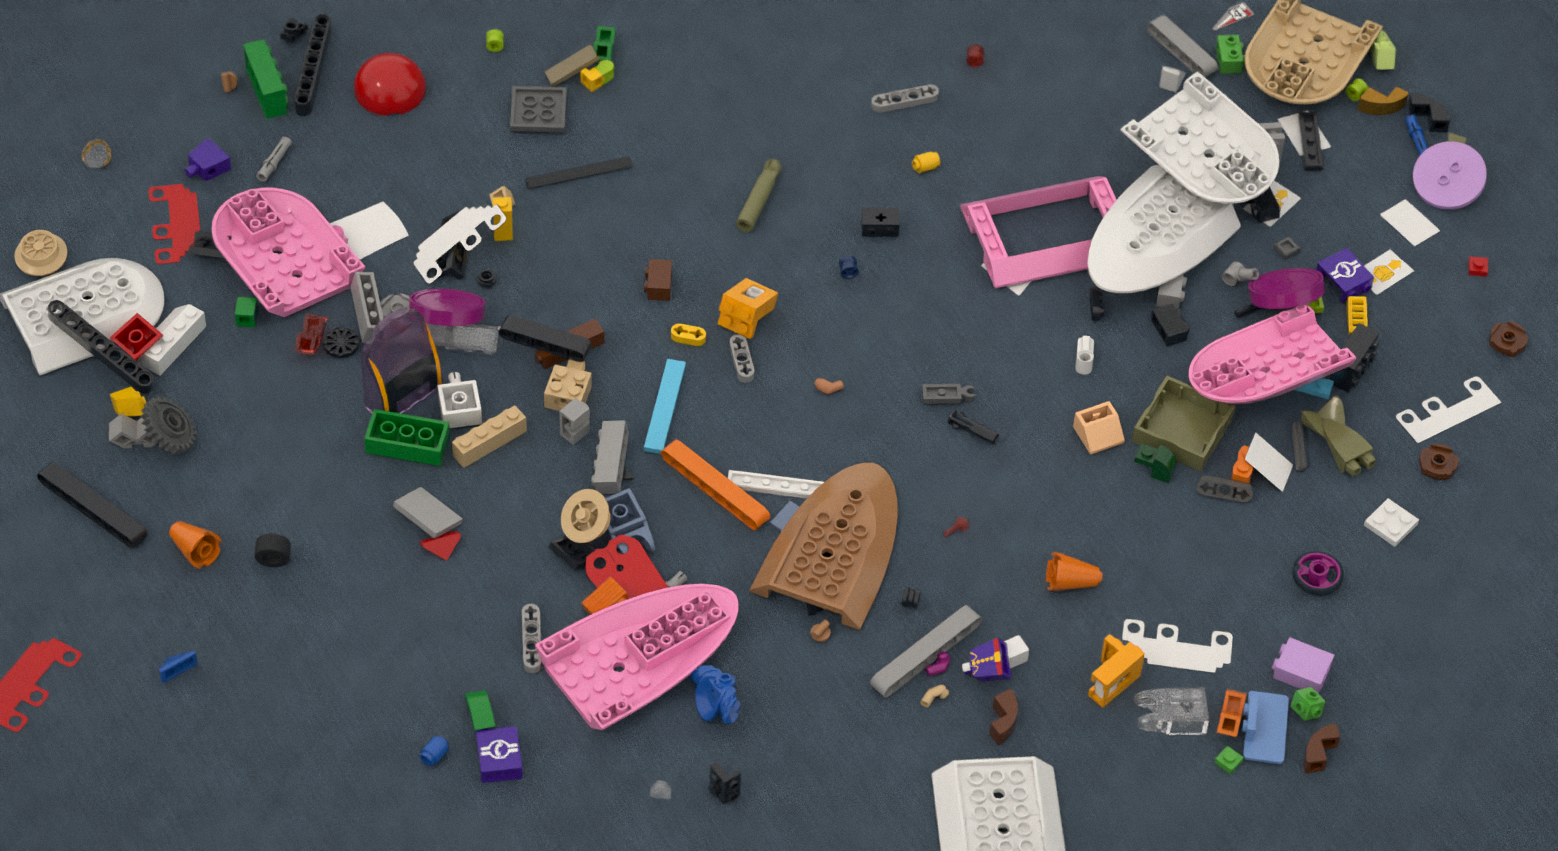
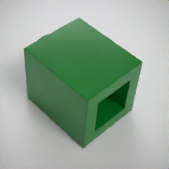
M238 297L235 310L236 326L255 328L258 313L257 298Z

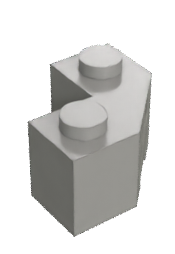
M120 414L109 422L110 442L124 449L132 448V445L144 444V447L155 445L153 443L154 439L148 437L150 433L144 431L146 426L141 423L144 419L140 418L136 421L124 414Z

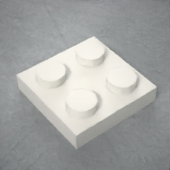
M1387 499L1365 520L1364 526L1395 547L1418 525L1419 519L1390 499Z

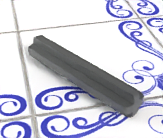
M1294 422L1292 424V437L1296 470L1305 471L1307 463L1303 426L1301 422Z

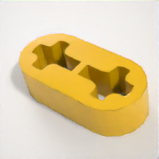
M675 324L671 328V338L678 343L701 346L706 342V332L700 327Z

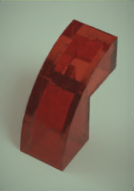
M305 314L303 333L297 334L295 352L314 355L317 352L324 334L326 316Z

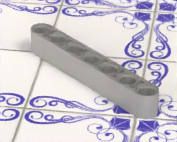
M968 605L963 606L876 673L871 679L870 685L883 697H889L938 659L940 652H947L980 625L982 617Z

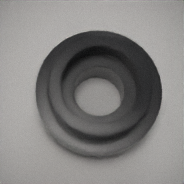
M488 269L482 270L477 277L478 284L483 287L494 285L496 282L495 274Z

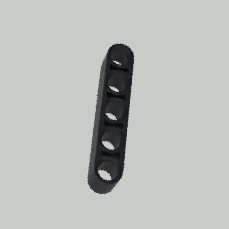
M508 315L505 318L498 332L505 340L576 362L585 361L592 347L591 341L585 337L513 315Z

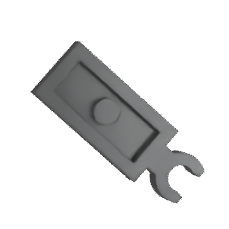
M922 384L923 404L961 403L962 399L974 401L975 394H968L974 392V386L971 385L961 388L960 384Z

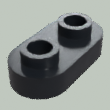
M1099 288L1090 289L1092 321H1099L1100 317L1104 315V307L1100 306L1103 300V293L1099 292Z

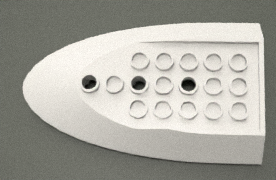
M1160 165L1151 166L1124 191L1099 224L1088 252L1087 265L1089 275L1096 286L1114 293L1139 292L1167 283L1208 258L1241 227L1232 204L1217 203L1203 199L1186 189Z

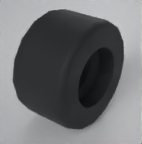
M263 534L256 539L254 558L258 563L267 567L284 566L290 559L291 542L288 538L279 534Z

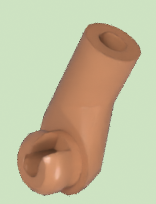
M818 378L814 383L815 387L825 394H831L844 388L841 380L831 383L823 378Z

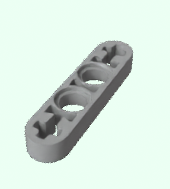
M925 85L875 95L871 100V108L873 111L881 113L932 103L938 99L939 89L935 85ZM916 95L918 96V98L911 99L909 96ZM898 98V99H900L901 101H900V102H893L892 99Z
M527 604L522 608L523 665L526 672L533 674L540 671L542 661L537 649L529 650L527 645L537 644L541 641L540 610L535 604ZM529 612H533V620H529ZM529 627L537 629L535 633H528L526 630ZM530 657H534L535 665L530 664Z

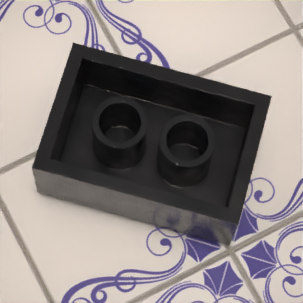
M1361 323L1357 325L1342 349L1348 348L1356 356V360L1351 366L1330 374L1329 380L1334 381L1333 386L1347 393L1350 392L1352 387H1357L1361 374L1365 375L1369 362L1373 363L1377 353L1375 351L1380 343L1378 331Z

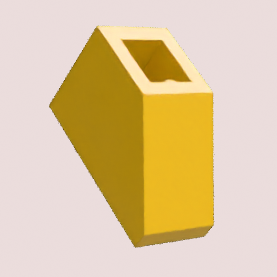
M128 387L110 394L114 410L118 415L141 416L143 414L141 410L144 408L146 400L144 396L141 397L139 391Z

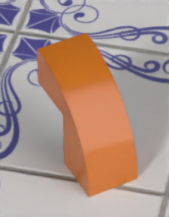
M1231 689L1226 690L1217 733L1237 737L1247 693Z

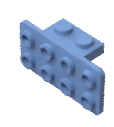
M1257 691L1249 692L1248 703L1244 704L1243 710L1246 720H1243L1242 732H1245L1243 751L1245 760L1282 764L1284 762L1288 696Z

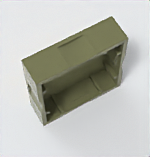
M1166 376L1155 393L1153 402L1145 409L1134 427L1132 442L1139 445L1143 443L1159 449L1160 445L1165 446L1173 452L1177 462L1202 472L1232 422L1236 405L1208 399L1199 394L1192 386Z

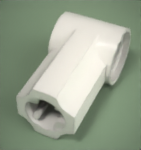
M1090 336L1078 338L1075 369L1079 374L1083 375L1089 374L1093 367L1094 340Z

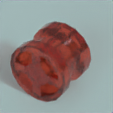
M974 44L967 48V64L972 67H978L984 63V48L982 46Z

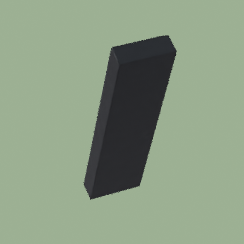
M1299 112L1298 121L1304 170L1323 171L1317 112Z

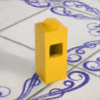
M511 197L493 198V207L497 205L506 217V221L494 230V241L513 240ZM494 215V225L499 224L501 221V216Z

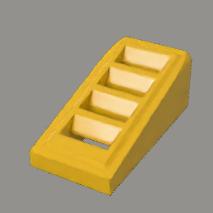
M1349 296L1346 303L1348 334H1352L1357 327L1353 326V324L1358 325L1361 323L1367 326L1366 297Z

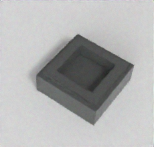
M1290 237L1274 244V249L1284 260L1300 252V248Z

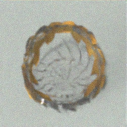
M93 139L88 141L82 150L83 162L86 166L93 169L105 167L111 159L110 148L104 140Z

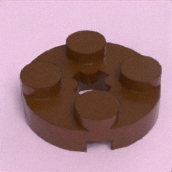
M1507 321V324H1501L1500 322L1494 325L1491 330L1489 345L1502 354L1515 357L1516 354L1525 349L1528 336H1526V331L1521 325Z
M1432 444L1427 449L1425 447L1419 458L1422 474L1437 479H1450L1451 475L1457 470L1459 462L1457 454L1455 456L1452 452L1453 450L1443 444ZM1437 459H1440L1441 463H1436L1435 461H1437Z

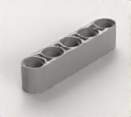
M1162 15L1147 24L1149 33L1194 74L1198 71L1203 77H1207L1217 71L1216 61L1166 16Z

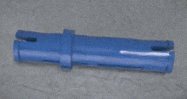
M1409 115L1405 118L1409 129V136L1413 138L1419 155H1421L1428 149L1423 136V129L1419 126L1416 116Z

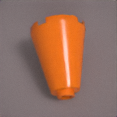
M182 521L174 523L170 528L169 536L192 566L198 569L204 565L209 566L220 554L219 542H222L216 533Z
M1059 552L1051 554L1054 557L1053 560H1048L1046 569V582H1050V587H1047L1049 591L1096 587L1098 583H1101L1103 575L1099 567Z

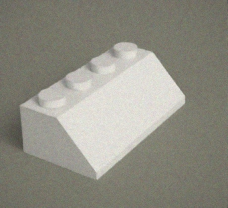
M190 304L175 308L156 328L163 334V337L146 351L137 362L144 368L161 376L206 327L205 313Z

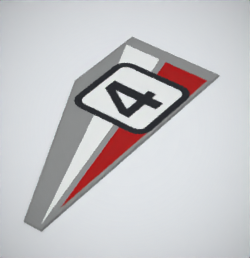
M1245 2L1230 7L1212 29L1215 31L1252 16L1254 13Z

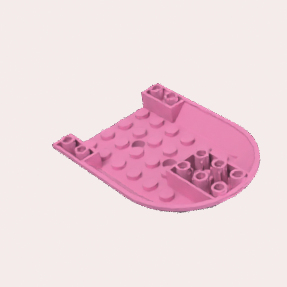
M279 188L249 189L223 203L213 218L212 237L216 247L265 309L273 314L286 317L350 288L355 272H363L365 269L364 264L320 211L308 199L292 191ZM294 275H300V276H302V277L297 278V277H293V276H294Z
M1308 304L1283 311L1208 344L1192 360L1189 367V379L1193 388L1208 399L1228 404H1249L1282 395L1347 368L1353 364L1356 356L1348 348L1340 350L1317 324L1314 310Z

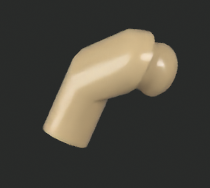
M944 685L928 689L920 703L924 707H929L935 697L946 698L949 695V690Z

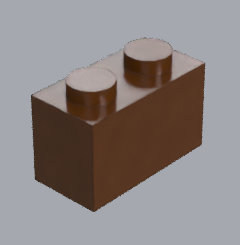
M649 259V267H645V278H648V281H644V292H648V300L670 301L672 260Z

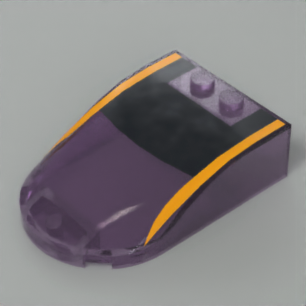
M407 307L398 309L376 325L372 330L373 336L369 342L365 341L361 352L365 407L372 414L374 409L401 414L409 410L417 402L424 400L427 395L438 388V385L443 384L440 357L423 315L416 309L411 310Z

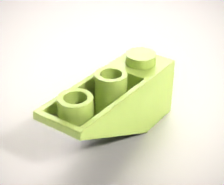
M1383 30L1380 31L1370 47L1372 61L1376 69H1394L1396 49Z

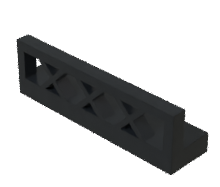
M459 211L443 218L441 227L458 214ZM460 241L451 247L445 255L443 254L437 259L436 263L442 270V274L438 279L448 273L458 280L464 277L467 250Z

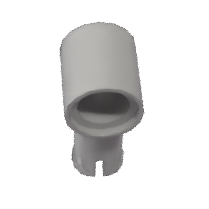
M1233 262L1222 274V279L1229 286H1234L1238 281L1257 280L1259 272H1256V268L1247 269L1241 263Z

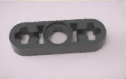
M1202 476L1197 483L1198 492L1206 496L1239 502H1248L1253 496V487L1245 482ZM1205 482L1208 483V487H1207V488H1204V483H1205ZM1227 485L1231 490L1228 493H1223L1220 491V487ZM1243 489L1247 490L1246 495H1242Z

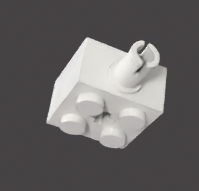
M455 372V379L453 373H450L448 375L450 383L438 385V400L442 421L449 422L450 428L482 424V412L476 380L461 382L460 373Z

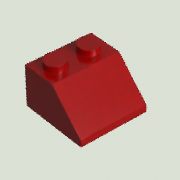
M136 313L110 337V340L137 361L163 337V334L140 314Z

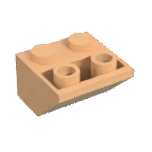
M1110 401L1075 413L1073 427L1090 455L1125 443L1118 414Z

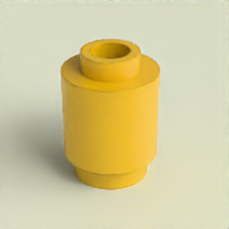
M930 151L914 156L912 160L913 169L918 173L936 169L937 166H940L938 153Z

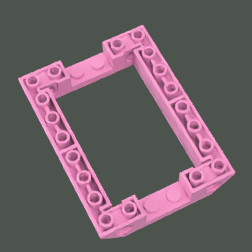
M1097 176L960 204L971 233H977L983 247V262L994 288L1088 269V252L1092 240L1008 257L991 215L1086 196L1088 192L1089 201L1093 209L1099 208L1104 218L1111 206L1116 202V197L1107 178Z

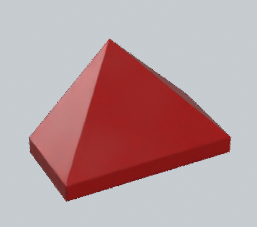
M452 531L442 534L435 539L431 537L421 540L419 545L448 560L461 535L458 531Z

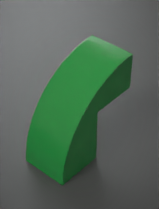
M597 26L596 41H594L593 49L599 60L611 61L616 35V28Z
M480 690L465 693L467 710L469 709L473 731L494 728V718L486 691Z

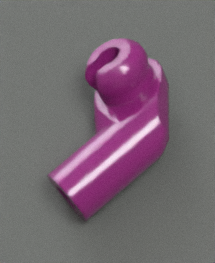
M940 652L936 664L926 667L928 676L943 673L947 670L950 663L947 652Z

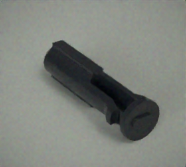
M954 409L951 412L947 421L948 424L955 420L971 430L955 423L953 424L954 428H962L993 445L998 440L999 433L967 418L961 411L958 415L972 422L973 425L956 416L957 410Z

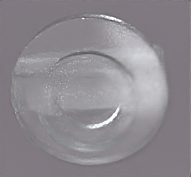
M655 781V784H651L650 797L671 799V786L667 785V781Z

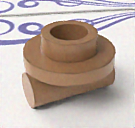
M230 71L221 74L224 92H230L237 87L238 79L235 74Z
M823 620L820 624L814 625L811 628V637L818 642L828 640L830 637V629L828 627L830 623L827 620Z

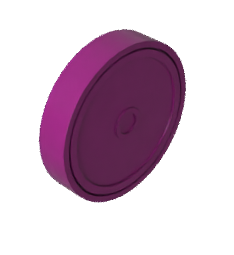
M1288 268L1271 271L1260 275L1257 280H1251L1248 285L1251 303L1255 306L1269 309L1305 305L1319 299L1325 293L1322 273L1308 268Z
M427 289L417 291L409 297V315L424 323L441 326H465L476 324L484 319L485 300L470 292L454 289Z

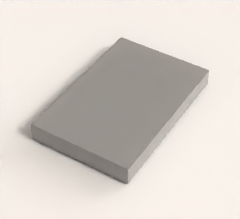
M422 487L395 500L393 504L394 508L434 539L462 524L463 518Z

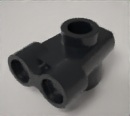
M290 18L284 23V29L280 37L282 40L292 43L295 41V38L308 30V25L305 22H298L295 18Z

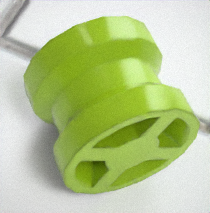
M500 30L488 31L486 34V48L492 52L501 51L504 47L503 32Z
M1356 79L1346 87L1345 91L1351 100L1358 101L1366 92L1368 86L1363 80Z

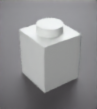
M1019 635L1004 641L1007 643L1010 668L1028 661L1029 649Z

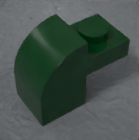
M1141 443L1134 462L1152 468L1151 478L1168 484L1175 471L1177 462L1173 452L1165 446L1160 445L1159 449L1143 443Z

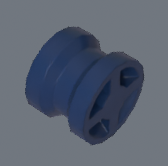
M844 256L839 260L840 273L843 278L851 279L859 274L857 260L854 256Z

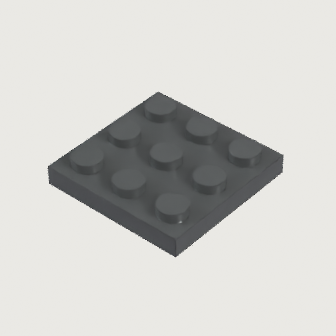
M513 86L510 131L565 133L567 87Z

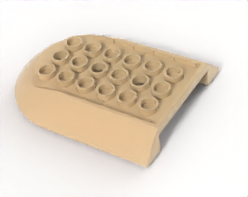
M1278 0L1247 47L1245 67L1253 83L1263 92L1278 100L1293 104L1319 103L1336 96L1345 88L1383 26L1366 20L1362 28L1303 5L1301 0Z

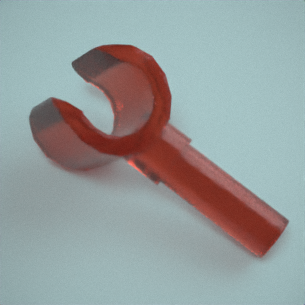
M958 517L955 524L943 532V535L946 537L958 528L965 531L969 527V521L963 517Z

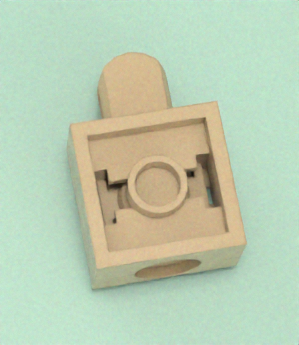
M569 359L566 367L554 365L544 392V408L560 411L575 398L586 403L592 387V373L585 371V361L576 362Z

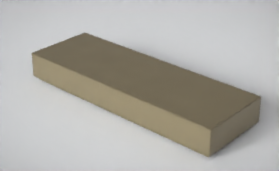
M590 44L545 71V74L552 86L555 87L595 63L599 58Z

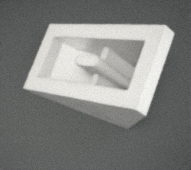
M1163 66L1159 87L1176 93L1186 72Z

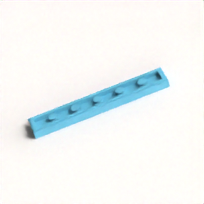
M667 359L644 445V451L661 454V451L665 448L686 367V362Z

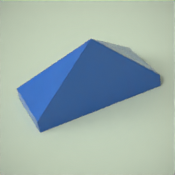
M193 650L168 657L159 669L161 682L165 683L198 664L196 652Z

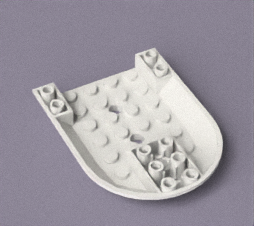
M1198 71L1185 80L1183 90L1139 123L1133 119L1120 130L1186 189L1212 202L1233 204L1256 198L1271 186L1278 172L1279 154L1275 142L1268 132ZM1185 131L1187 135H1180L1178 132ZM1209 153V154H1211L1213 157H1212V158H1207V157L1204 156V154Z
M119 258L92 260L0 293V301L4 309L8 308L31 352L33 364L39 375L94 356L49 320L48 305L51 301L60 300L109 340L136 313L140 314L154 326L164 308V292L158 278L143 265ZM85 296H91V297H92V298L89 299V300L83 299ZM55 309V310H57V311H55V312H53V313L58 314V313H60L61 311H60L59 309ZM74 321L67 322L68 325L76 324ZM83 333V334H81L83 337H89V336H90L89 333ZM99 344L96 348L103 349L105 346Z
M1036 757L956 760L932 773L941 851H1065L1054 768ZM1002 793L1004 797L998 799L993 794ZM1006 828L1009 832L1002 834L998 829Z

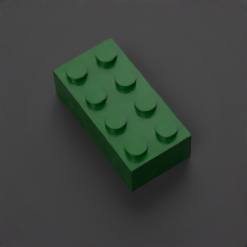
M264 39L243 44L246 71L265 118L269 119L287 114L286 106H289L287 96L285 95L288 94L285 83L282 84L281 82L282 75L280 70H276L277 63L275 58H271L272 51L270 45L267 46Z
M374 409L364 438L365 453L441 466L450 438L449 422Z

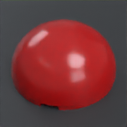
M382 53L368 59L360 67L354 80V93L358 103L367 111L383 116L395 113L401 115L411 111L421 103L426 91L425 78L419 66L410 58L397 53Z

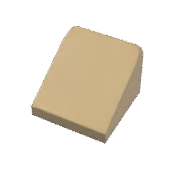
M505 186L489 194L492 205L493 198L511 197L512 206L515 205L511 191Z

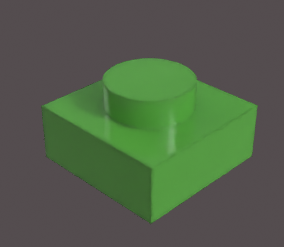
M1227 746L1215 758V764L1229 774H1232L1243 762L1244 757Z

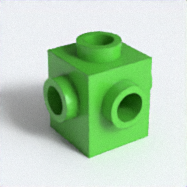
M1312 687L1295 691L1290 707L1307 721L1321 716L1326 701Z

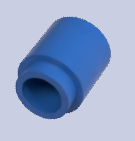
M434 736L421 750L419 755L421 761L430 767L433 764H437L448 752V742L441 736Z

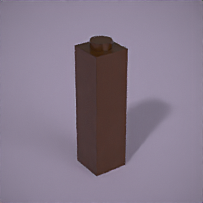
M596 319L566 331L590 340L592 343L591 349L604 344V330ZM537 349L534 354L537 363H541L544 369L568 360L567 358Z

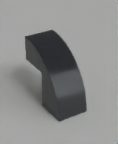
M1411 93L1408 103L1409 115L1427 116L1430 132H1448L1450 117L1446 109L1439 102L1428 96Z

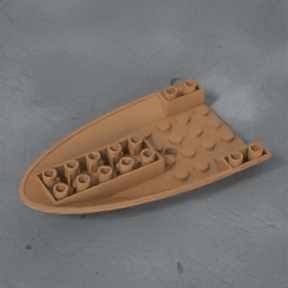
M875 463L855 464L841 470L820 485L793 514L777 537L750 588V592L766 598L769 597L771 591L793 597L842 615L843 625L860 630L882 584L896 534L898 517L895 486L886 470ZM830 553L832 554V556L827 558L824 557L822 554Z

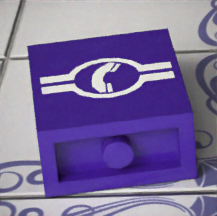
M1348 248L1317 263L1316 270L1322 273L1323 277L1328 276L1342 291L1341 303L1346 302L1349 296L1367 293L1372 288L1374 276Z
M517 726L476 731L481 782L488 783L522 779V763Z

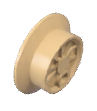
M35 230L26 234L15 251V261L19 269L32 276H45L57 271L67 258V247L64 241L46 230Z
M584 489L574 493L565 503L561 513V526L565 535L577 543H587L600 537L605 533L610 524V511L605 497L592 489Z

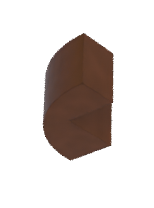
M1011 688L994 697L993 709L1000 718L991 723L989 734L998 746L1010 737L1016 725L1018 704Z
M1336 723L1319 729L1309 740L1303 763L1305 773L1325 770L1327 757L1324 750L1337 748L1340 740Z

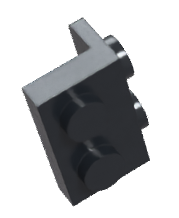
M566 535L551 541L548 547L575 571L586 567L587 556L596 550L589 542L577 543L570 540Z
M718 762L711 764L709 774V790L711 794L717 796L723 805L729 801L736 800L740 795L741 773L736 771L728 776Z

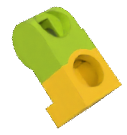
M603 60L591 70L584 68L580 71V82L593 92L613 79L614 64L610 60Z

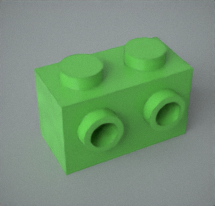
M1218 35L1215 48L1220 74L1241 73L1242 66H1245V55H1242L1243 42H1240L1239 35Z

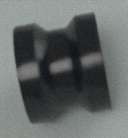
M905 586L901 606L910 605L917 609L921 590H911L910 587Z

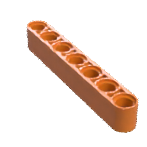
M674 440L661 451V456L666 463L750 529L757 530L770 519V513L763 505L681 441Z

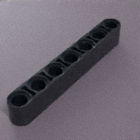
M319 14L315 17L295 93V110L299 116H307L312 112L331 36L330 17L326 14Z
M53 300L49 303L48 318L51 322L137 391L144 394L151 391L153 375L65 303L60 300ZM55 309H59L61 312L55 314L52 311ZM74 321L76 324L68 325L67 322ZM83 333H89L90 336H89V337H83L81 334H83ZM101 344L104 345L105 348L98 349L96 348V346ZM113 356H117L120 359L117 361H113L110 358ZM132 368L134 371L129 373L125 369ZM147 380L149 383L141 384L140 381Z
M51 462L37 474V478L42 485L129 548L133 549L148 536L147 531L141 524L55 462Z

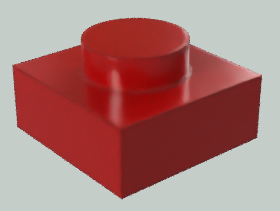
M1469 256L1468 275L1487 277L1488 258Z

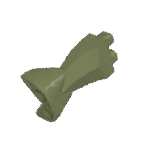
M1337 395L1327 402L1318 413L1312 411L1302 412L1301 422L1307 428L1326 439L1336 465L1342 473L1348 472L1354 477L1361 472V464L1367 469L1375 466L1376 459L1372 455V446L1360 434L1345 425L1343 404Z

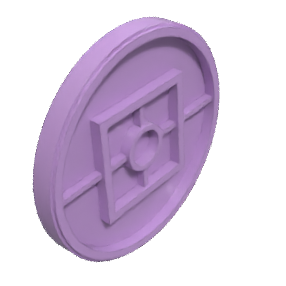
M1442 142L1431 146L1419 156L1413 169V182L1418 195L1426 203L1439 209H1458L1469 205L1482 193L1487 179L1486 166L1480 154L1472 147L1459 142Z

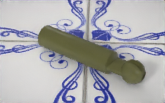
M769 159L764 164V170L758 176L736 221V226L741 231L751 232L775 185V179L781 172L782 166L778 160Z

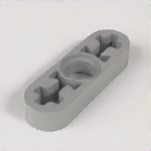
M734 335L730 338L729 348L737 378L743 383H748L754 379V366L747 340L742 335ZM736 343H739V345H741V349L738 350V346ZM744 356L747 360L739 361L737 357ZM743 368H746L747 375L743 372Z

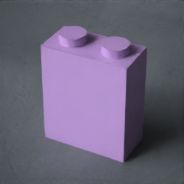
M1289 637L1287 644L1283 643L1280 648V658H1276L1273 663L1272 669L1275 670L1273 678L1299 689L1312 687L1319 694L1332 666L1334 654Z

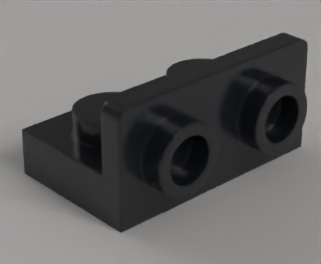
M195 232L194 243L189 246V253L224 258L213 241L212 233Z

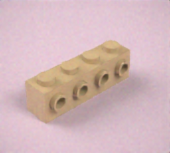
M514 405L509 409H505L494 418L488 419L482 425L474 427L470 432L452 441L453 457L463 468L527 432L525 415Z

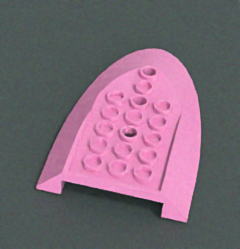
M688 584L664 588L627 599L589 615L535 644V647L546 672L591 728L603 730L651 703L688 677L697 667L701 666L723 643L734 626L738 615V599L733 591L719 585ZM622 667L624 668V670L622 672L614 671V668Z

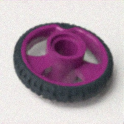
M1320 551L1304 553L1298 557L1292 570L1293 579L1297 586L1305 592L1317 596L1335 592L1341 586L1344 576L1343 568L1339 561L1332 555ZM1314 560L1310 563L1309 567L1303 565L1307 561ZM1330 568H1334L1336 572V580L1333 583L1327 581ZM1302 576H1307L1308 583L1303 580Z

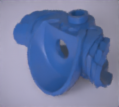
M704 665L697 667L690 674V679L697 685L695 702L700 717L704 721L709 722L721 713L724 724L734 723L739 717L737 713L740 710V702L735 696V678L728 673L722 674L721 670L713 666Z

